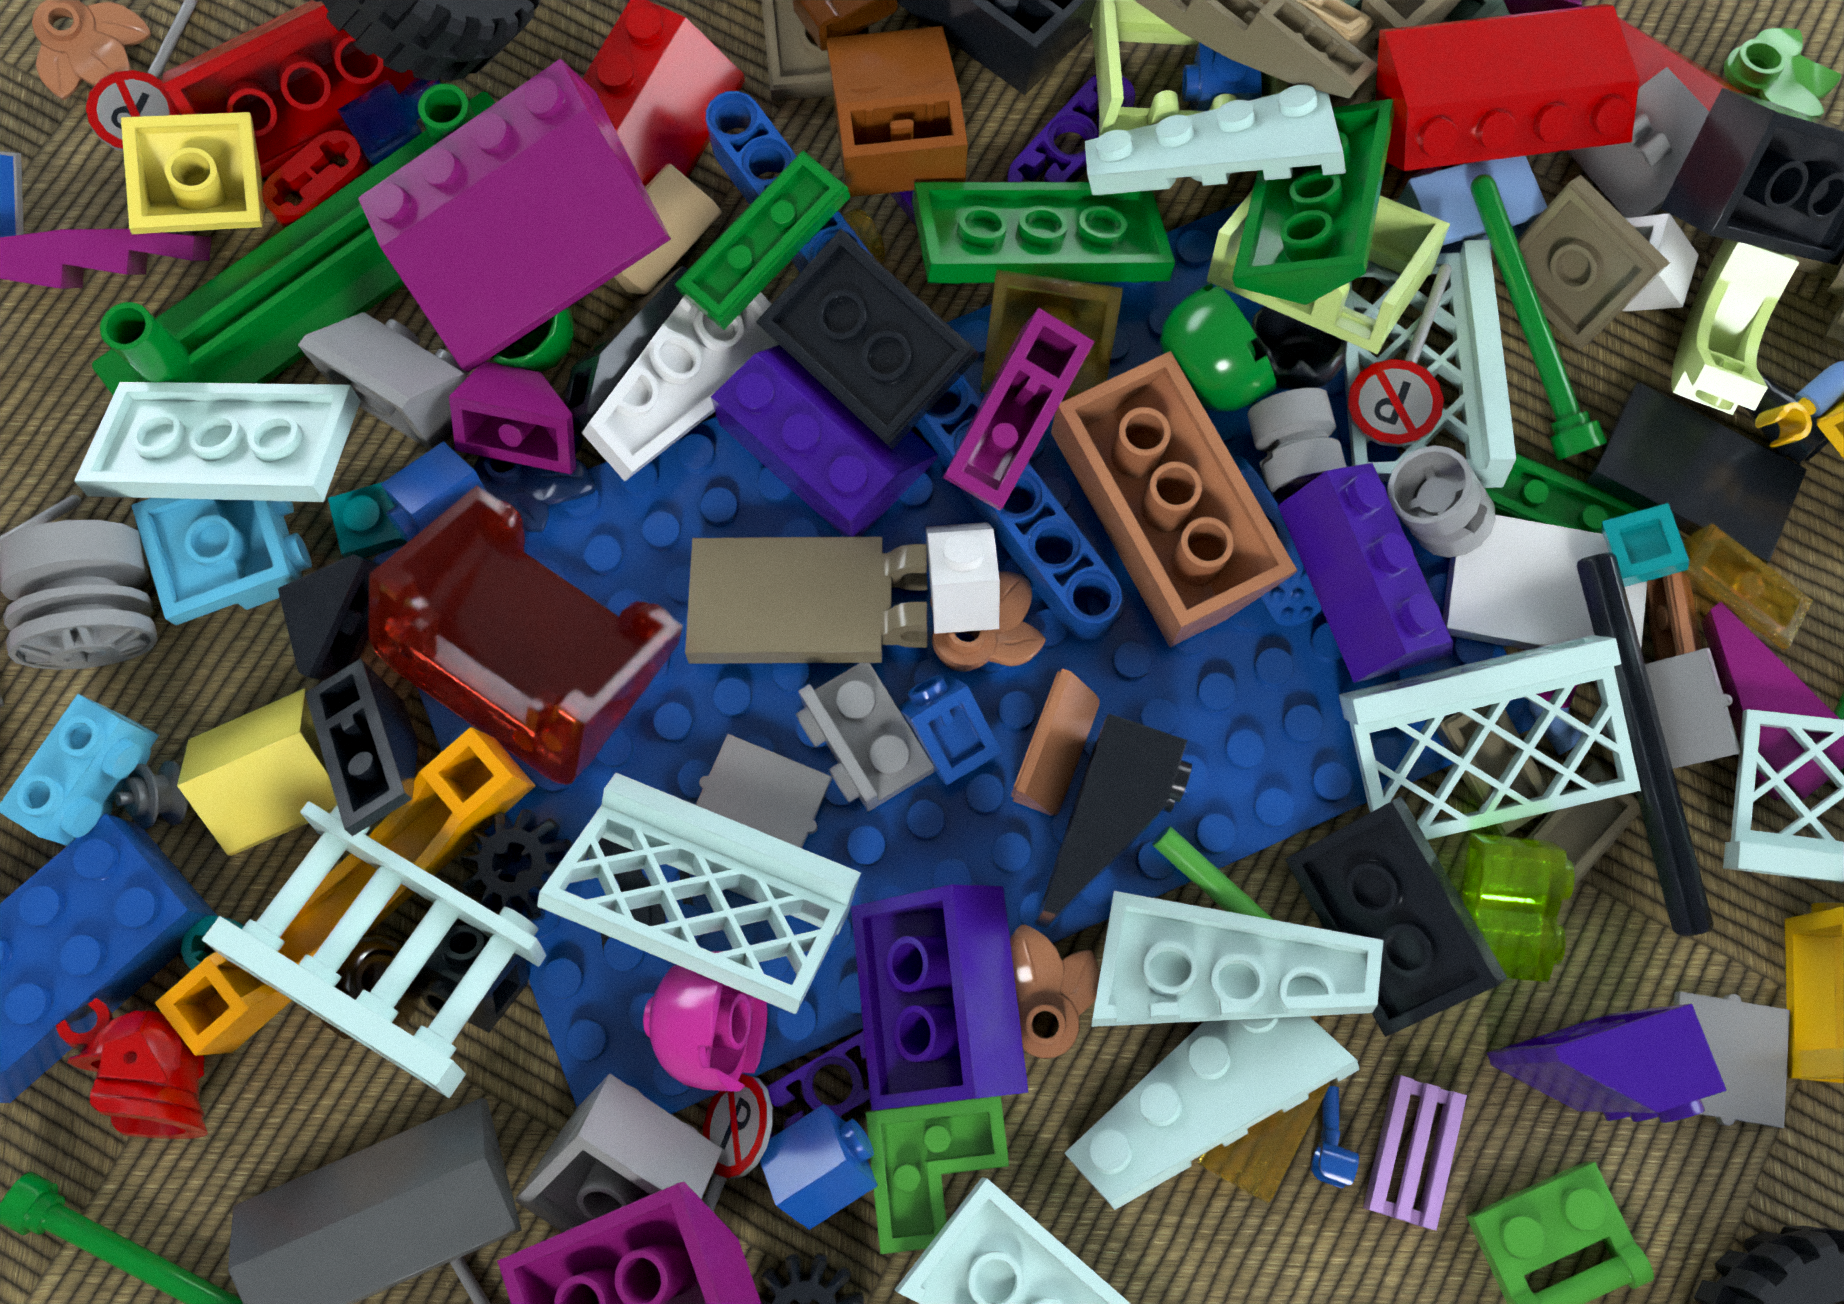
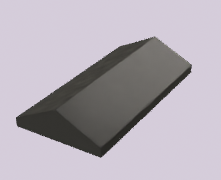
M483 1098L477 1099L234 1205L228 1271L243 1304H355L522 1231L487 1100Z

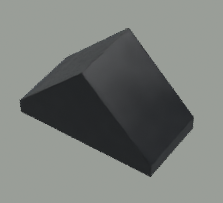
M351 555L279 587L278 592L298 672L306 677L325 681L359 660L400 571L363 557Z

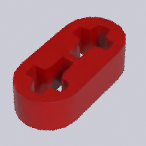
M339 130L324 132L271 174L265 181L262 189L263 202L276 221L286 228L370 169L368 158L355 137L351 134ZM338 155L349 162L339 168L334 163L330 164L329 161L332 157ZM292 192L303 198L301 203L296 206L288 201L286 202L284 199Z

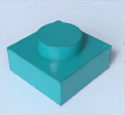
M381 483L328 498L341 555L344 558L351 555L364 558L408 543L386 514L394 505Z
M1669 503L1602 521L1601 531L1608 551L1614 553L1617 557L1624 587L1688 570L1689 558Z

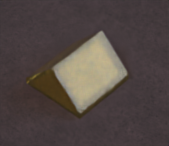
M997 270L980 392H987L1021 328L1038 308L1095 341L1062 402L1107 381L1123 288Z

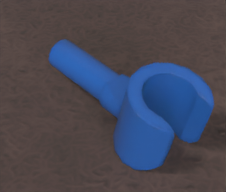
M1322 1086L1321 1140L1318 1142L1311 1159V1171L1318 1180L1338 1188H1344L1345 1185L1349 1186L1354 1182L1359 1164V1155L1338 1146L1340 1138L1339 1087Z

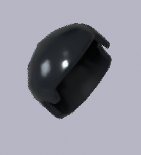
M1263 306L1253 315L1251 327L1257 338L1251 341L1256 353L1254 360L1256 362L1267 355L1276 379V387L1286 390L1319 388L1330 382L1345 365L1347 341L1266 306Z

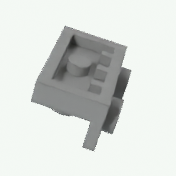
M859 663L815 690L809 684L798 691L805 708L795 715L814 747L824 742L828 745L838 762L829 768V771L848 803L859 797L869 812L934 772L935 767L870 663Z

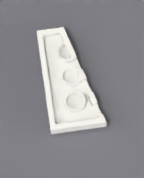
M761 292L725 330H722L688 299L683 297L589 421L582 434L624 481L632 477L715 412L711 396L755 353L779 345L756 323L760 316L771 306V303Z

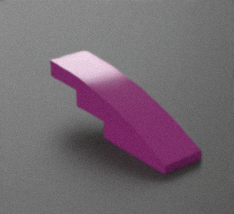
M60 229L1 237L0 279L59 289L83 288L84 268L126 275L146 274L148 253L191 261H210L212 237L171 232L132 234L130 229Z

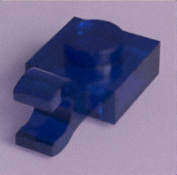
M416 78L400 94L397 93L391 82L386 80L337 110L373 166L422 133L416 123L421 118L418 112V103L427 89L441 84L439 80Z

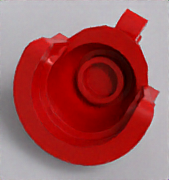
M95 998L88 1003L90 1008L97 1014L96 1025L90 1031L85 1033L73 1032L71 1025L66 1020L56 1025L59 1036L69 1046L82 1050L81 1054L69 1057L67 1063L77 1068L97 1072L90 1092V1104L98 1113L111 1116V1123L120 1134L131 1137L159 1139H191L208 1135L203 1120L205 1113L198 1100L200 1098L199 1080L204 1076V1055L195 1056L163 1013L133 1011L113 1018L112 1012L107 1005L100 999Z

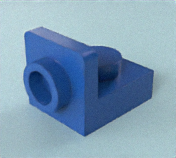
M937 675L920 682L908 692L910 699L897 707L906 722L911 725L925 753L935 767L938 777L946 785L1003 753L968 686L953 676L944 679L942 675Z

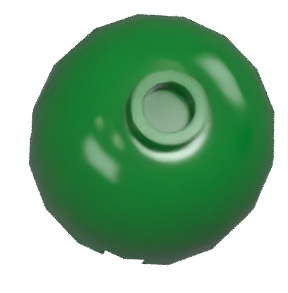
M1210 282L1187 296L1172 309L1162 327L1160 338L1163 354L1169 351L1172 352L1204 409L1214 412L1235 411L1256 402L1276 389V379L1267 355L1256 362L1254 360L1256 353L1251 341L1257 338L1255 332L1236 303L1219 285L1213 288V284Z

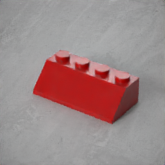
M314 0L164 72L162 78L163 86L181 115L250 112L262 178L274 173L324 132L339 130L352 134L420 100L427 89L438 85L439 82L438 80L414 78L413 71L407 70L405 73H398L383 66L384 59L376 54L365 55L353 45L356 40L344 29L338 32L326 18L329 11L322 1L315 2Z
M629 0L582 78L597 93L644 187L648 185L666 164H672L685 177L689 178L710 142L706 124V109L710 101L724 92L739 91L745 82L744 73L686 17L648 0Z
M1601 4L1379 30L1375 101L1393 99L1394 118L1386 162L1403 171L1632 142L1640 79L1613 5Z

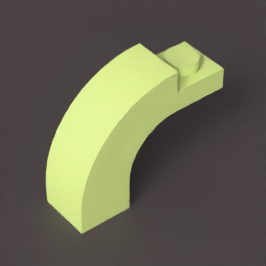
M1723 240L1693 302L1676 351L1671 378L1673 393L1733 415L1738 405L1752 410L1757 408L1768 388L1757 369V353L1768 320L1799 264L1794 255L1732 240Z

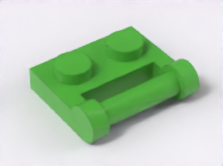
M1585 1161L1466 1215L1507 1304H1585L1626 1284L1630 1288L1636 1289L1654 1280L1651 1264L1642 1249L1635 1243L1596 1162ZM1598 1241H1603L1611 1259L1535 1294L1530 1290L1524 1275Z

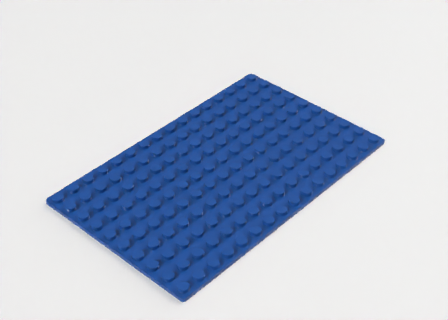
M1242 202L1166 233L1175 260L1170 281L1138 283L1044 282L947 322L979 354L975 362L962 375L980 399L983 400L1021 328L1038 308L1095 341L1062 402L1163 355L1160 345L1163 323L1172 309L1182 300L1210 283L1207 281V276L1218 232ZM1224 289L1251 325L1253 315L1264 305ZM1343 367L1330 382L1319 388L1327 391L1336 429L1329 438L1340 441L1346 467L1352 466ZM1276 387L1274 391L1256 402L1235 411L1214 412L1204 409L1231 456L1245 458L1262 481L1263 477L1259 463L1267 457V453L1256 449L1247 413L1259 401L1272 395L1289 391ZM939 399L930 411L939 415H947L954 412L958 407L952 401ZM1054 414L1028 462L1116 577L1122 589V602L1112 627L1105 635L1096 639L1083 640L1072 636L1062 626L1031 584L1032 600L1023 622L1032 625L1046 639L1044 646L1037 655L1028 662L1012 667L988 661L983 666L971 671L960 672L950 669L939 659L932 644L934 624L930 604L931 590L927 555V590L892 588L891 603L892 608L901 603L927 602V648L882 645V663L870 664L897 707L910 699L908 692L914 686L930 677L942 675L945 679L953 676L966 684L1003 753L948 785L940 780L934 769V772L869 812L859 797L848 803L832 777V781L814 820L818 829L814 834H808L802 849L861 872L851 906L951 884L1003 886L1010 938L1019 926L1028 925L1046 936L1053 944L1109 919L1114 891L1156 898L1192 882L1152 846L1156 837L1168 826H1171L1217 869H1221L1368 803L1350 723L1344 719L1339 694L1507 655L1502 645L1450 636L1453 641L1452 655L1445 659L1354 683L1322 609L1310 620L1300 625L1286 627L1275 622L1261 598H1258L1227 620L1169 647L1051 434ZM717 417L699 423L626 481L619 476L608 462L589 468L588 470L594 480L596 491L593 494L575 500L548 505L549 517L543 532L524 531L510 526L501 518L498 506H496L498 514L438 556L418 538L411 543H406L381 553L373 560L400 571L385 604L441 751H444L466 730L473 727L496 738L535 784V787L505 813L513 822V825L521 810L529 809L536 814L537 826L542 821L551 818L560 825L559 833L555 840L569 839L574 844L600 808L604 788L615 773L696 805L702 792L699 781L701 777L709 776L727 734L829 776H832L829 768L838 763L826 742L814 747L795 714L805 708L798 691L809 684L815 690L859 663H688L685 647L692 538L843 537L719 425ZM913 427L911 431L925 442L917 429ZM1372 440L1366 444L1368 462H1393L1400 457L1396 447L1379 445ZM937 459L861 537H882L883 553H888L903 545L926 544V526L983 523L985 521L960 487L943 478L946 468ZM1389 481L1382 482L1383 485H1384V487H1385V489H1386L1387 496H1388L1387 485H1388V482H1389ZM1010 495L1003 509L1010 513L1018 514L1028 511L1031 505L1028 500L1020 495ZM1396 514L1443 618L1450 558L1433 555L1424 549ZM1269 520L1270 524L1272 525L1274 531L1278 536L1275 525ZM994 534L999 572L1007 571L1024 575ZM1046 543L1036 549L1038 557L1049 564H1060L1069 558L1066 550L1054 543ZM1082 593L1073 599L1076 607L1084 614L1099 615L1106 611L1104 601L1093 593ZM955 633L962 641L971 642L976 640L967 633ZM1063 668L1071 671L1097 695L1099 707L1060 812L1056 816H1050L1014 802V797H1011L1056 674L1058 671L1061 672ZM1524 697L1510 700L1505 707L1519 735L1529 731L1536 722L1529 711V700ZM1108 713L1186 739L1187 743L1181 760L1192 763V769L1181 801L1175 802L1171 813L1162 810L1153 823L1048 928L1035 924L1095 740ZM1427 720L1407 725L1420 732ZM907 723V724L909 725L910 729L912 730V732L914 733L915 737L917 738V736H916L915 732L913 731L911 725H910L909 723ZM1396 727L1369 733L1375 760L1395 772L1415 739ZM1435 731L1430 739L1446 748ZM1425 746L1405 779L1413 783L1454 763ZM1378 771L1383 791L1390 777ZM492 824L485 832L491 836L496 834L494 825ZM477 843L478 849L481 851L483 846ZM522 856L520 862H509L507 873L516 877L519 871H529L532 861ZM668 864L659 865L667 883L680 880V869ZM641 869L643 875L648 879L644 869ZM598 878L569 883L565 891L583 899L606 896ZM615 878V880H616V882H617V884H618V886H619V888H620V884H619L618 880ZM722 890L730 909L758 903L731 890ZM705 894L693 896L694 906L683 904V899L676 900L685 919L714 913ZM851 906L839 934L835 935L797 1013L794 1014L767 1003L766 1036L759 1065L755 1073L741 1074L757 1077L863 1029ZM525 908L523 909L522 915L538 927L539 930L534 937L538 939L547 955L539 967L526 960L528 980L577 1107L609 1074H612L625 1084L636 1088L644 1097L671 1115L719 1093L718 1090H703L683 1085L670 1076L658 1061L650 1037L645 1033L643 1025L645 1006L648 1000L654 996L663 977L676 964L612 937L608 938L603 950L600 932L545 910L544 919L535 921L526 913ZM665 914V918H666L665 923H668L669 921H668L667 916H666V914ZM784 916L794 935L821 929L794 916ZM768 920L740 926L749 945L777 939ZM724 930L694 936L698 946L708 951H728L733 949ZM805 951V952H804V954H805L806 957H807L809 951ZM787 956L759 962L764 974L787 984H793L797 975Z

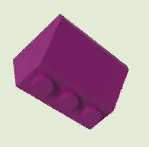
M684 1181L497 1260L511 1304H762L738 1238Z

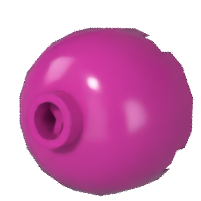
M711 951V952H713V953H719V952H723V951ZM674 965L670 968L658 985L654 996L648 1000L643 1016L645 1033L650 1037L654 1053L666 1072L686 1086L703 1090L740 1092L745 1087L744 1084L738 1082L741 1073H755L759 1065L766 1036L767 1002L679 965Z

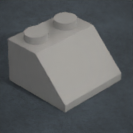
M362 312L306 334L298 344L330 384L351 385L361 401L359 404L360 408L425 448L431 450L443 441L446 443L452 435L453 427L449 395L467 378L466 376L469 372L461 369L453 355L449 352L438 349L435 354H432L418 345L420 342L419 338L401 323L389 319L384 325Z
M609 1074L576 1108L523 1184L514 1201L561 1232H565L683 1181L702 1199L722 1148L699 1134L692 1126L683 1123L644 1097L636 1088L625 1084L612 1074Z

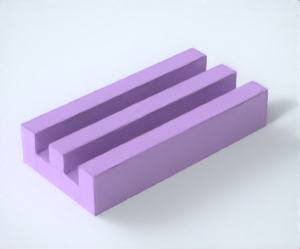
M1394 1075L1363 1208L1437 1231L1467 1095L1440 1089L1441 1087L1421 1083L1406 1076ZM1410 1095L1420 1097V1102L1395 1204L1386 1201ZM1440 1103L1443 1104L1420 1208L1417 1211L1413 1209L1436 1105Z

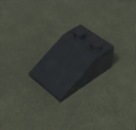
M1722 88L1661 209L1710 236L1838 266L1844 256V127L1767 100Z
M1108 713L1095 740L1035 924L1048 928L1153 823L1162 810L1171 813L1175 802L1181 801L1192 769V763L1181 760L1187 743L1186 739Z

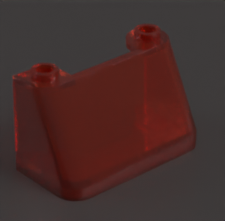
M476 485L369 574L370 642L375 652L389 667L481 732L496 738L502 747L548 779L563 785L572 784L590 765L679 644L683 625L673 619L670 613L663 607L653 603L632 602L621 612L620 616L608 610L524 552L525 535L523 520L519 512L508 502L496 499Z

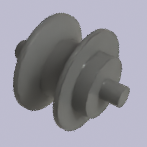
M165 761L160 766L158 774L153 775L151 769L146 764H137L135 769L129 774L128 779H126L123 792L116 793V804L118 806L124 805L129 816L142 829L152 827L156 821L157 814H162L165 821L170 825L180 824L185 818L187 809L190 807V803L177 787L181 771L180 766L175 761Z

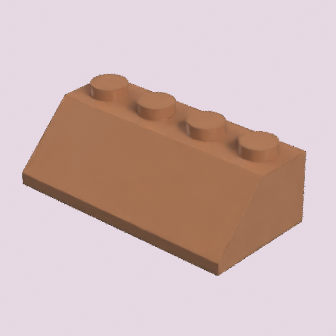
M1171 351L1060 403L1055 412L1051 434L1169 647L1227 620L1297 572L1295 565Z

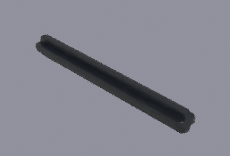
M1611 552L1585 557L1577 562L1576 567L1594 635L1616 638L1621 664L1614 666L1641 788V791H1637L1636 794L1672 930L1682 936L1703 934L1713 929L1714 922L1617 557Z

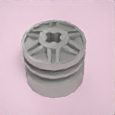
M63 520L24 528L13 532L0 541V591L8 599L14 601L7 606L3 617L4 625L10 630L6 639L8 656L15 663L41 669H84L129 660L144 654L154 647L158 638L156 625L150 618L154 610L153 602L147 593L139 590L145 586L149 579L146 553L139 531L122 523L103 520Z

